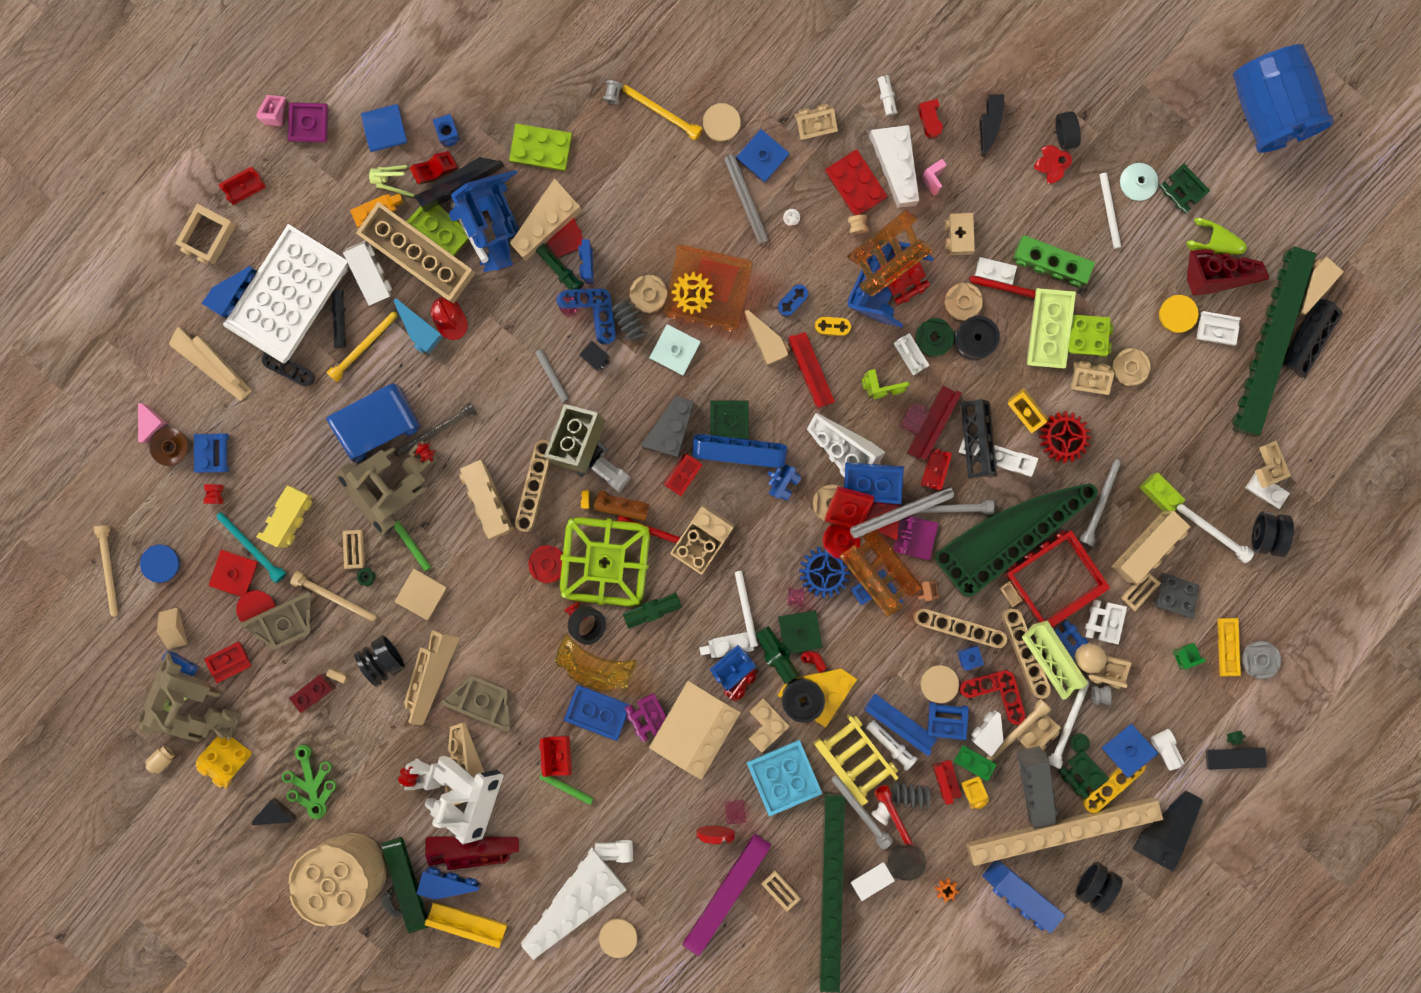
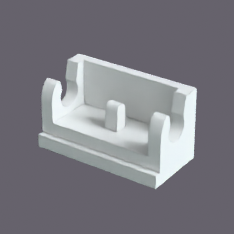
M883 862L853 880L851 884L861 901L895 880Z

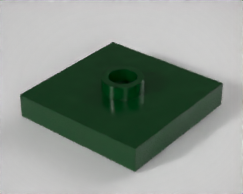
M710 400V435L749 439V400Z
M816 610L778 616L782 643L788 648L790 654L823 648Z

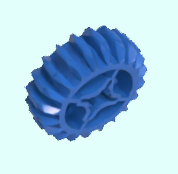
M817 547V554L810 550L812 557L810 558L808 555H805L804 558L808 562L801 561L800 563L805 566V569H799V572H805V576L799 578L800 580H807V582L803 583V587L810 585L809 593L815 589L814 596H818L821 591L822 598L826 597V592L829 593L830 597H833V590L840 594L838 587L840 586L842 589H845L846 586L842 582L850 581L844 578L845 575H851L850 571H845V568H849L850 564H843L847 559L835 558L825 548L824 552H821V548ZM823 556L822 564L819 568H810V565L816 558ZM829 556L838 562L840 570L832 569L829 566ZM824 566L828 567L827 570L835 572L826 574L825 582L824 577H822L823 574L820 575L819 572H815L823 570ZM809 574H816L821 578V588L812 582ZM831 576H840L833 586L827 588L828 579Z

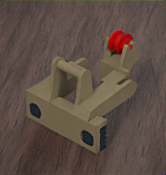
M422 440L410 450V457L401 465L408 474V477L400 482L396 491L389 489L379 476V474L390 467L391 462L387 458L397 451L395 447L390 448L386 452L379 451L355 468L348 463L341 467L335 476L381 537L391 532L396 524L391 516L428 491L426 487L419 488L425 482L421 473L438 461L434 455L436 450L431 451L429 449L430 443L426 444ZM370 480H373L383 493L379 501H377L365 485Z

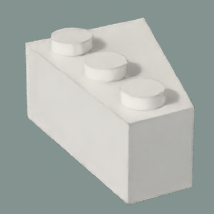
M364 240L346 248L343 254L368 305L390 297L392 287L389 281L383 277V268L379 262L377 263L372 246Z

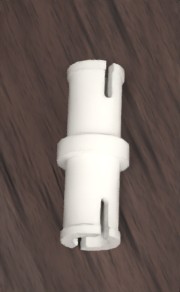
M889 75L877 78L881 91L880 100H883L885 116L898 113L894 101L895 92H892Z

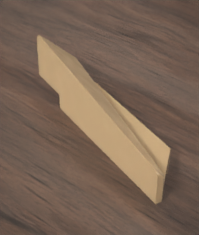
M181 327L175 330L169 342L173 349L240 401L244 400L252 392L204 338L196 336L193 339Z
M432 630L428 649L420 647L404 702L405 708L409 709L411 713L408 720L410 724H424L457 647L459 637Z

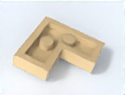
M1277 441L1259 447L1266 466L1255 470V473L1262 488L1269 487L1291 476Z
M764 698L749 711L762 725L749 737V740L761 753L790 727Z

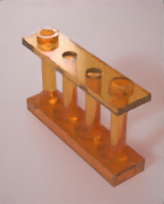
M905 210L900 213L895 219L847 255L849 260L861 266L866 279L859 286L862 291L872 297L932 252L929 244L920 238L917 239L911 225L918 219L909 211ZM905 230L911 245L902 251L896 236ZM890 242L896 256L887 263L881 248ZM875 253L881 268L872 274L866 259Z
M876 529L862 536L866 541L862 546L857 548L856 545H853L843 552L840 558L883 613L889 617L903 607L899 600L906 593L910 597L923 587ZM870 548L878 556L872 563H869L863 556ZM882 563L889 570V573L883 579L875 571ZM894 578L902 587L895 594L887 586Z

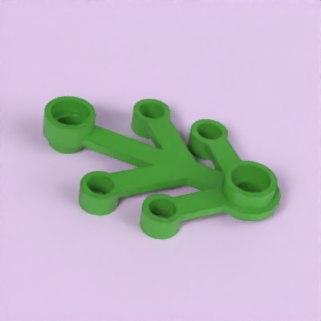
M304 744L297 747L295 756L298 760H301L305 781L297 777L290 770L282 774V780L285 783L291 782L309 793L310 800L301 796L296 789L290 790L286 797L290 802L296 801L306 807L307 813L311 818L320 819L326 814L327 806L325 802L331 792L337 788V783L334 780L325 782V790L318 798L317 789L326 774L332 770V763L329 761L322 762L319 766L320 770L314 779L309 761L312 749L309 745ZM300 750L305 751L304 757L300 755ZM324 764L329 766L327 771L323 769ZM287 773L291 775V780L286 779ZM329 782L333 784V789L328 788ZM291 792L296 794L295 799L290 797ZM314 806L319 807L318 813L314 812Z

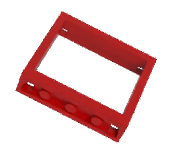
M1072 530L1058 532L1055 535L1056 539L1051 542L1049 540L1039 545L1040 549L1035 553L1030 551L1023 556V561L1020 563L1015 562L1004 573L1037 623L1048 621L1051 627H1054L1110 589ZM1067 540L1097 585L1044 620L1014 574Z

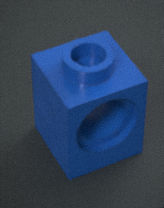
M451 114L433 119L439 141L443 146H453L457 144V141L461 140ZM446 128L452 129L449 135H443V131Z
M973 645L956 651L963 670L967 671L984 665L978 646Z

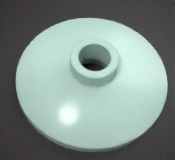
M1134 163L1128 166L1121 174L1120 187L1128 198L1135 201H1143L1150 198L1156 192L1158 176L1149 165ZM1138 178H1143L1144 183H1139Z

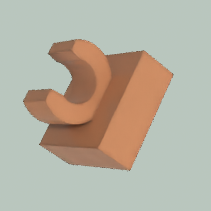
M936 579L922 582V584L916 586V589L921 588L924 591V595L918 596V599L931 601L940 598Z

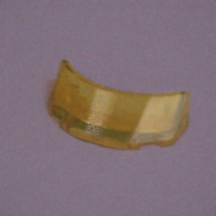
M565 634L558 648L555 663L558 667H563L567 670V676L577 683L594 690L612 692L613 688L621 690L628 688L637 660L612 661L600 658L581 648L569 635Z

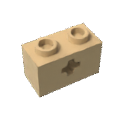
M973 213L950 214L947 220H945V231H948V238L945 240L946 250H949V255H972L975 251ZM957 231H959L960 234H963L961 238H959L958 235H955Z

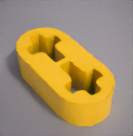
M820 317L815 322L814 328L820 335L845 336L850 332L851 323L845 318ZM825 321V325H831V328L827 327L825 331H821V327H818V324ZM843 322L847 329L844 332H840V329L834 328V326H839Z

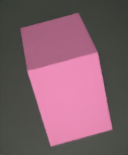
M266 95L256 114L257 118L264 125L283 126L286 97Z
M138 403V442L149 443L153 435L163 429L167 423L149 405Z

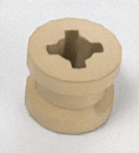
M856 215L848 218V223L851 224L850 234H861L869 231L866 225L867 215Z

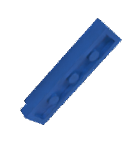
M874 693L863 709L929 756L932 752L930 749L937 741V738L927 737V731Z

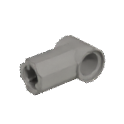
M602 456L591 468L619 493L631 479L628 474L620 468H616Z

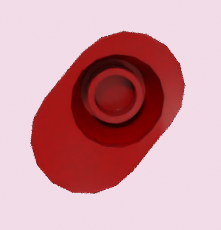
M445 297L435 300L431 306L430 314L440 334L448 340H457L463 337L467 331L468 322L457 301L452 303Z

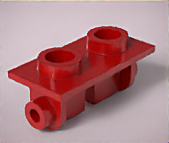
M753 669L729 691L725 690L723 693L735 702L742 699L746 693V688L756 680L759 671Z

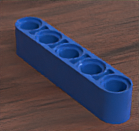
M704 434L694 436L692 456L698 459L775 468L784 467L786 463L787 446L781 443Z

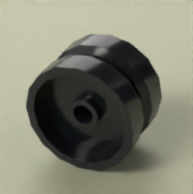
M985 316L968 318L957 328L954 334L956 351L963 358L973 361L989 356L996 350L1000 342V332L997 325ZM974 336H975V337L978 336V337H979V340L976 341L975 338H974Z
M1260 512L1252 530L1251 544L1254 553L1268 554L1270 552L1272 556L1285 557L1293 541L1294 522L1292 517L1282 514L1275 516L1274 513Z
M794 679L783 689L781 696L783 709L788 717L794 721L801 723L812 722L823 712L825 705L824 693L818 684L811 679ZM805 696L806 702L800 703L799 698Z
M1098 861L1094 862L1079 880L1075 890V897L1084 904L1090 902L1092 909L1098 913H1103L1113 904L1118 896L1123 879L1113 871L1108 872V868Z

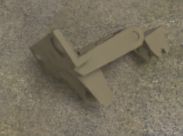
M166 653L139 715L138 724L140 731L153 735L154 730L200 742L203 737H207L211 729L219 738L223 739L226 737L227 740H230L242 715L240 712L227 709L218 712L215 706L210 704L205 717L191 713L188 716L177 714L179 708L184 704V697L203 703L206 694L213 697H221L222 691L209 686L207 681L179 674L182 668L181 665L173 663L171 655ZM167 697H169L172 703L169 712L162 710Z

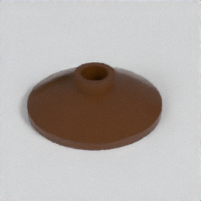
M163 428L157 431L151 438L149 445L151 456L161 465H177L184 460L188 453L187 438L177 429ZM170 444L174 445V449L172 451L169 450Z

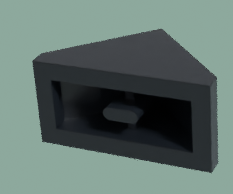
M274 798L255 817L252 825L291 823L296 820V815Z

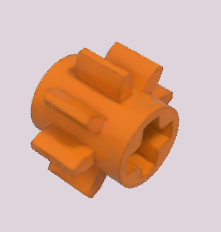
M949 877L946 878V881L939 879V886H934L935 890L939 891L936 895L937 898L943 896L945 903H947L948 899L955 901V894H959V891L954 888L957 886L956 881L950 883ZM947 886H949L951 890H948L945 894L943 889H946Z

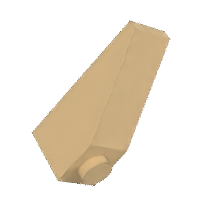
M1328 257L1314 261L1297 315L1298 317L1307 314L1343 274L1344 271Z
M749 310L745 311L744 315L766 366L787 358L788 352H790L787 342H783L779 335Z

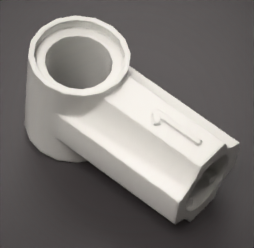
M1169 729L1150 737L1154 748L1160 753L1169 771L1185 764L1176 747L1175 737Z
M619 840L616 843H595V851L602 860H616V862L620 863L633 861V841Z

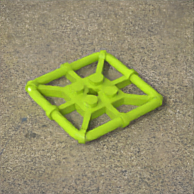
M571 517L565 529L564 549L560 559L562 560L560 595L569 600L598 603V605L602 606L603 604L639 606L644 596L646 570L649 569V564H647L650 542L649 528L638 523L612 521L611 518L602 520ZM578 525L605 527L604 542L591 541ZM611 528L639 531L624 544L609 543ZM573 529L587 545L586 557L571 555ZM642 536L640 563L625 562V549ZM603 557H607V560L610 561V564H607L606 567H602V563H599V560H603ZM570 562L585 563L584 576L567 588ZM624 567L639 569L636 595L622 579ZM586 580L600 581L599 596L571 592ZM605 582L618 583L631 599L604 596Z

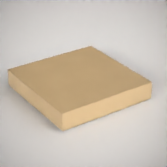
M413 568L394 602L429 621L448 587Z

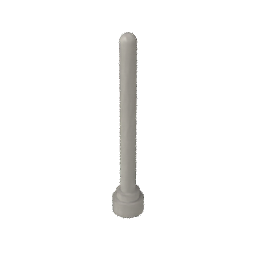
M1119 459L1113 461L1087 532L1081 534L1079 539L1081 544L1094 547L1096 541L1094 533L1121 465Z
M985 500L981 504L934 505L917 513L981 512L985 515H994V500Z
M833 776L832 782L875 834L878 846L881 849L888 848L893 843V838L889 833L881 831L838 776Z

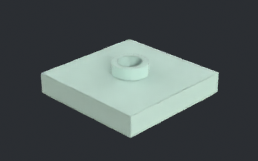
M667 324L649 359L683 376L701 342Z

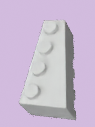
M909 125L871 130L869 138L874 146L876 156L880 161L884 176H886L897 208L916 206L919 202Z

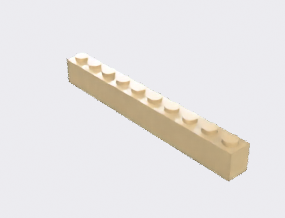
M1150 797L1101 809L1097 813L1089 812L1056 820L1054 825L1036 829L1028 827L966 842L970 862L976 866L1163 820L1159 801Z

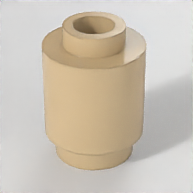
M163 745L145 761V767L152 774H160L173 761L175 754L169 747Z

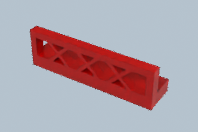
M806 332L796 336H789V345L816 409L834 403L835 401Z

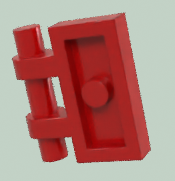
M918 259L884 278L890 293L893 296L898 293L900 295L894 299L897 306L903 302H909L911 297L916 294H922L930 286L927 279L920 282L926 275ZM911 285H914L912 289L906 292V288L910 287Z

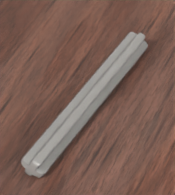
M733 154L726 156V165L758 244H763L768 241V238L735 156Z

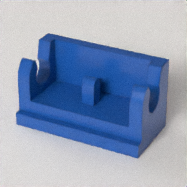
M737 645L709 670L718 683L721 682L724 689L729 691L750 673L756 665L749 653Z

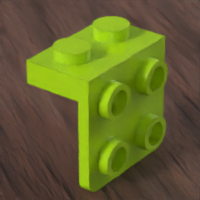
M1073 315L1069 338V353L1098 355V358L1106 359L1108 354H1111L1112 342H1109V335L1113 334V323H1110L1111 317Z
M875 369L867 371L861 379L863 389H867L868 397L873 396L874 399L883 398L890 392H892V395L902 394L910 386L909 382L879 388Z

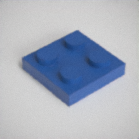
M583 239L582 245H579V257L581 261L583 260V264L579 265L580 276L587 285L594 284L592 244L590 239Z

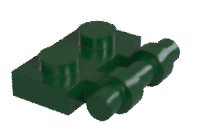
M1185 163L1168 177L1173 182L1171 186L1165 181L1159 186L1164 191L1163 194L1176 204L1175 207L1178 210L1181 209L1185 214L1191 209L1186 204L1189 200L1195 205L1210 192L1206 185ZM1176 188L1185 195L1182 199L1174 191Z
M1083 749L1068 760V763L1072 766L1069 770L1064 766L1058 770L1062 775V779L1074 788L1073 791L1083 799L1089 796V793L1085 790L1088 786L1095 791L1109 780L1108 776ZM1077 773L1083 779L1080 783L1074 778Z

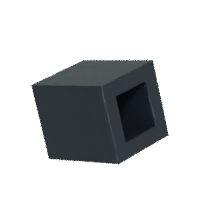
M593 341L579 354L597 372L600 369L603 371L610 364L608 361L610 356Z

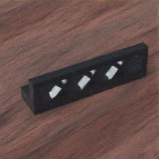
M1319 299L1311 308L1285 354L1283 367L1294 370L1302 378L1307 377L1343 314L1334 302Z
M979 399L961 403L968 478L997 477L990 402ZM975 406L976 413L971 418L968 415L967 407ZM973 423L978 428L974 437L969 432V428ZM975 442L979 444L980 448L976 455L971 452V447ZM976 461L981 463L982 472H973V466Z

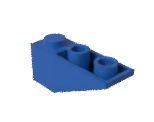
M249 266L211 288L202 304L227 319L256 275L257 270Z
M429 867V869L426 868L422 873L417 895L436 900L478 891L481 884L477 883V880L467 877L463 879L459 878V875L456 873L448 872V874L440 872L438 868Z

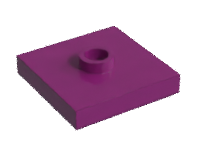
M289 102L288 141L327 143L329 105L327 103Z

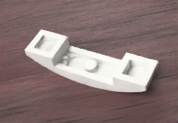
M963 438L961 447L959 449V453L966 455L965 441ZM976 442L971 447V452L974 455L980 450L979 444ZM994 445L996 467L1030 477L1033 476L1038 458Z

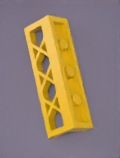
M435 901L425 922L426 926L496 948L500 947L508 925Z

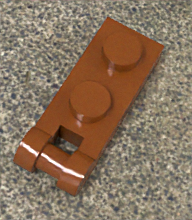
M601 490L597 493L594 509L646 521L650 504L608 495L606 491Z

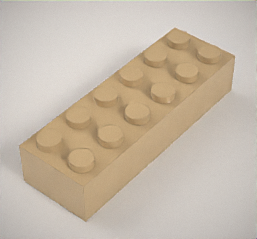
M377 202L356 232L364 240L452 303H455L476 273L380 202Z

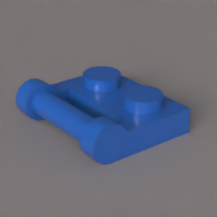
M194 434L195 473L229 472V466H227V440H229V434ZM215 440H219V466H215Z
M929 702L927 737L965 741L967 739L969 707L962 705V707L938 705L935 702ZM935 712L961 715V720L935 717Z

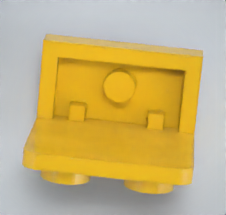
M217 736L197 758L195 767H197L196 769L201 775H207L212 778V782L216 786L227 789L232 783L234 775L248 761L252 752L232 737L230 740H227L226 737L221 739Z

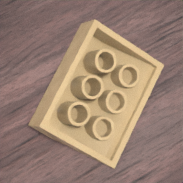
M687 681L649 748L702 780L741 712L736 707Z

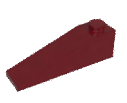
M1209 249L1192 250L1189 255L1187 282L1192 295L1216 293L1269 279L1262 261L1245 257L1238 259L1230 257V254L1227 253L1220 255L1214 253V250Z

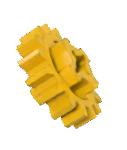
M693 271L691 276H689L686 272L684 273V279L680 276L678 277L680 283L673 284L677 288L672 290V293L676 294L673 301H679L677 307L683 306V312L690 309V313L693 314L694 310L697 309L698 313H700L701 307L708 308L706 302H712L709 296L714 295V292L709 291V289L713 285L707 284L709 278L702 279V273L696 276L695 271ZM688 280H697L699 283L691 284ZM681 287L684 289L683 298H681L680 294ZM697 287H699V289L695 293L697 297L693 295L692 297L690 296L687 299V296L690 293L689 288L693 290L694 288L696 289ZM703 287L705 288L706 292L705 298H703V296L701 295V289ZM695 301L698 305H689L687 302Z

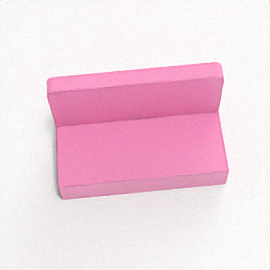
M943 159L927 168L921 178L933 196H936L942 188L937 176L946 167Z

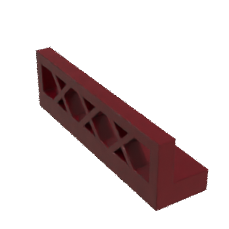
M945 386L941 387L907 450V454L922 462L927 460L962 392L958 390L953 391Z

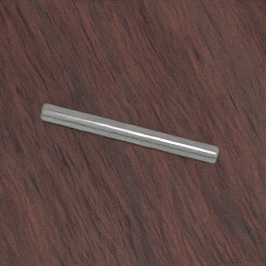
M951 487L945 488L853 526L850 529V533L853 538L860 537L954 497V491Z

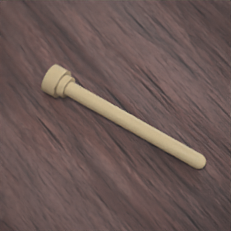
M95 526L93 529L100 542L110 615L115 617L118 615V607L107 540L110 526Z
M298 570L294 573L290 581L291 585L295 587L304 586L370 621L376 620L375 614L307 580L304 573Z
M1040 699L1035 703V710L1003 740L1004 742L992 757L988 755L986 758L994 761L1040 715H1047L1052 709Z

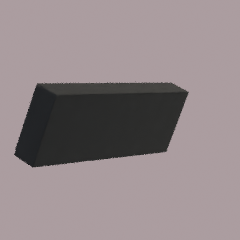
M1264 747L1207 749L1206 766L1208 770L1266 767V749Z

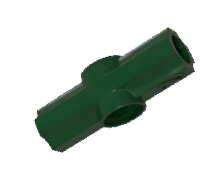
M675 592L658 600L656 598L641 604L638 608L623 613V617L628 629L642 623H649L659 619L667 613L682 608V605Z
M768 626L756 633V639L765 651V661L769 666L775 667L783 682L787 684L797 678L799 673L789 659L790 652L784 644L779 643L771 628Z

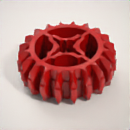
M1064 411L1062 416L1059 412L1055 413V417L1049 416L1050 422L1047 421L1044 424L1047 428H1040L1044 435L1038 436L1039 439H1044V442H1041L1039 445H1046L1043 453L1050 451L1048 458L1056 455L1055 462H1059L1061 458L1062 463H1067L1068 459L1070 462H1074V456L1080 459V452L1083 454L1087 452L1084 447H1090V443L1086 442V440L1091 439L1090 435L1086 436V433L1090 432V428L1084 429L1087 422L1080 423L1081 416L1074 419L1075 413L1073 412L1068 417L1067 411ZM1062 422L1059 433L1051 434L1053 427L1057 423ZM1068 423L1077 429L1078 434L1071 432ZM1066 433L1068 437L1073 438L1065 440L1064 442V439L1062 440V438L1058 436H1061ZM1051 440L1059 443L1062 452L1053 446ZM1079 440L1077 447L1068 453L1070 443Z

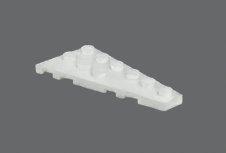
M592 847L585 860L581 861L577 866L578 869L573 876L569 877L552 900L551 906L548 910L544 911L540 921L532 927L521 942L522 948L533 960L626 891L625 885Z

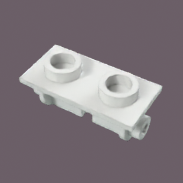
M910 333L894 342L895 347L913 376L930 366Z

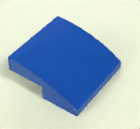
M398 104L361 113L370 152L408 143Z

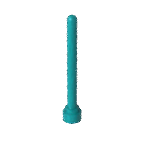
M220 512L216 515L217 519L269 571L270 579L275 584L287 575L282 568L275 567L223 513Z

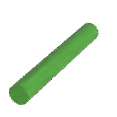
M399 520L396 521L394 528L426 572L431 566Z
M541 773L539 779L589 805L594 799L552 776L542 777Z

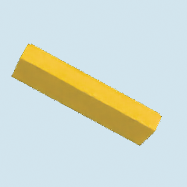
M1217 618L1219 676H1241L1239 618Z

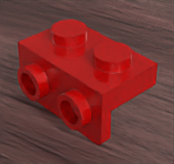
M570 736L540 738L539 750L541 752L540 768L542 777L571 775Z

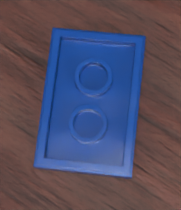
M846 462L844 488L873 495V502L902 504L904 466Z
M577 684L563 721L618 741L627 717L625 707L630 704Z

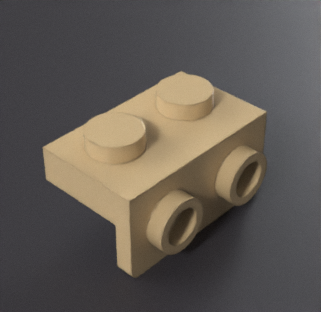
M1107 655L1105 667L1099 673H1087V675L1094 683L1102 684V682H1105L1117 689L1121 687L1127 688L1126 679L1132 663L1129 660Z

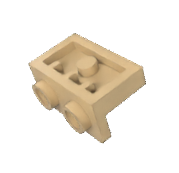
M828 104L818 105L817 109L813 110L809 108L800 109L799 113L794 114L801 140L838 131L834 108L828 106Z
M1084 360L1074 362L1071 389L1109 395L1114 378V371L1109 365L1104 363L1094 365Z
M1040 715L1017 740L1026 749L1040 746L1042 751H1044L1046 748L1045 744L1050 739L1054 740L1059 735L1061 727L1048 715Z

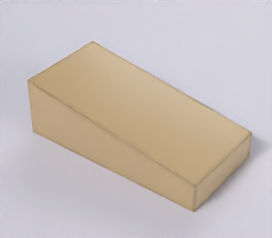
M1009 580L998 586L1012 607L1023 601Z

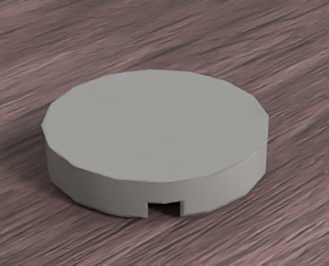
M1255 641L1245 647L1242 652L1241 663L1248 675L1256 679H1267L1274 676L1277 670H1279L1281 655L1279 650L1271 643Z

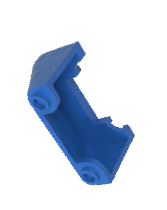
M395 383L375 391L326 418L352 462L356 461V463L367 459L366 455L372 449L401 434L411 436L417 433V429L421 427L401 386Z

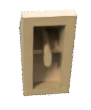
M179 607L159 612L157 633L167 649L188 645Z

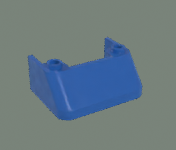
M887 239L877 240L873 244L847 302L848 306L883 324L902 328L904 324L893 318L894 308L888 305L892 294L884 278L915 259L933 262L934 258L915 244Z

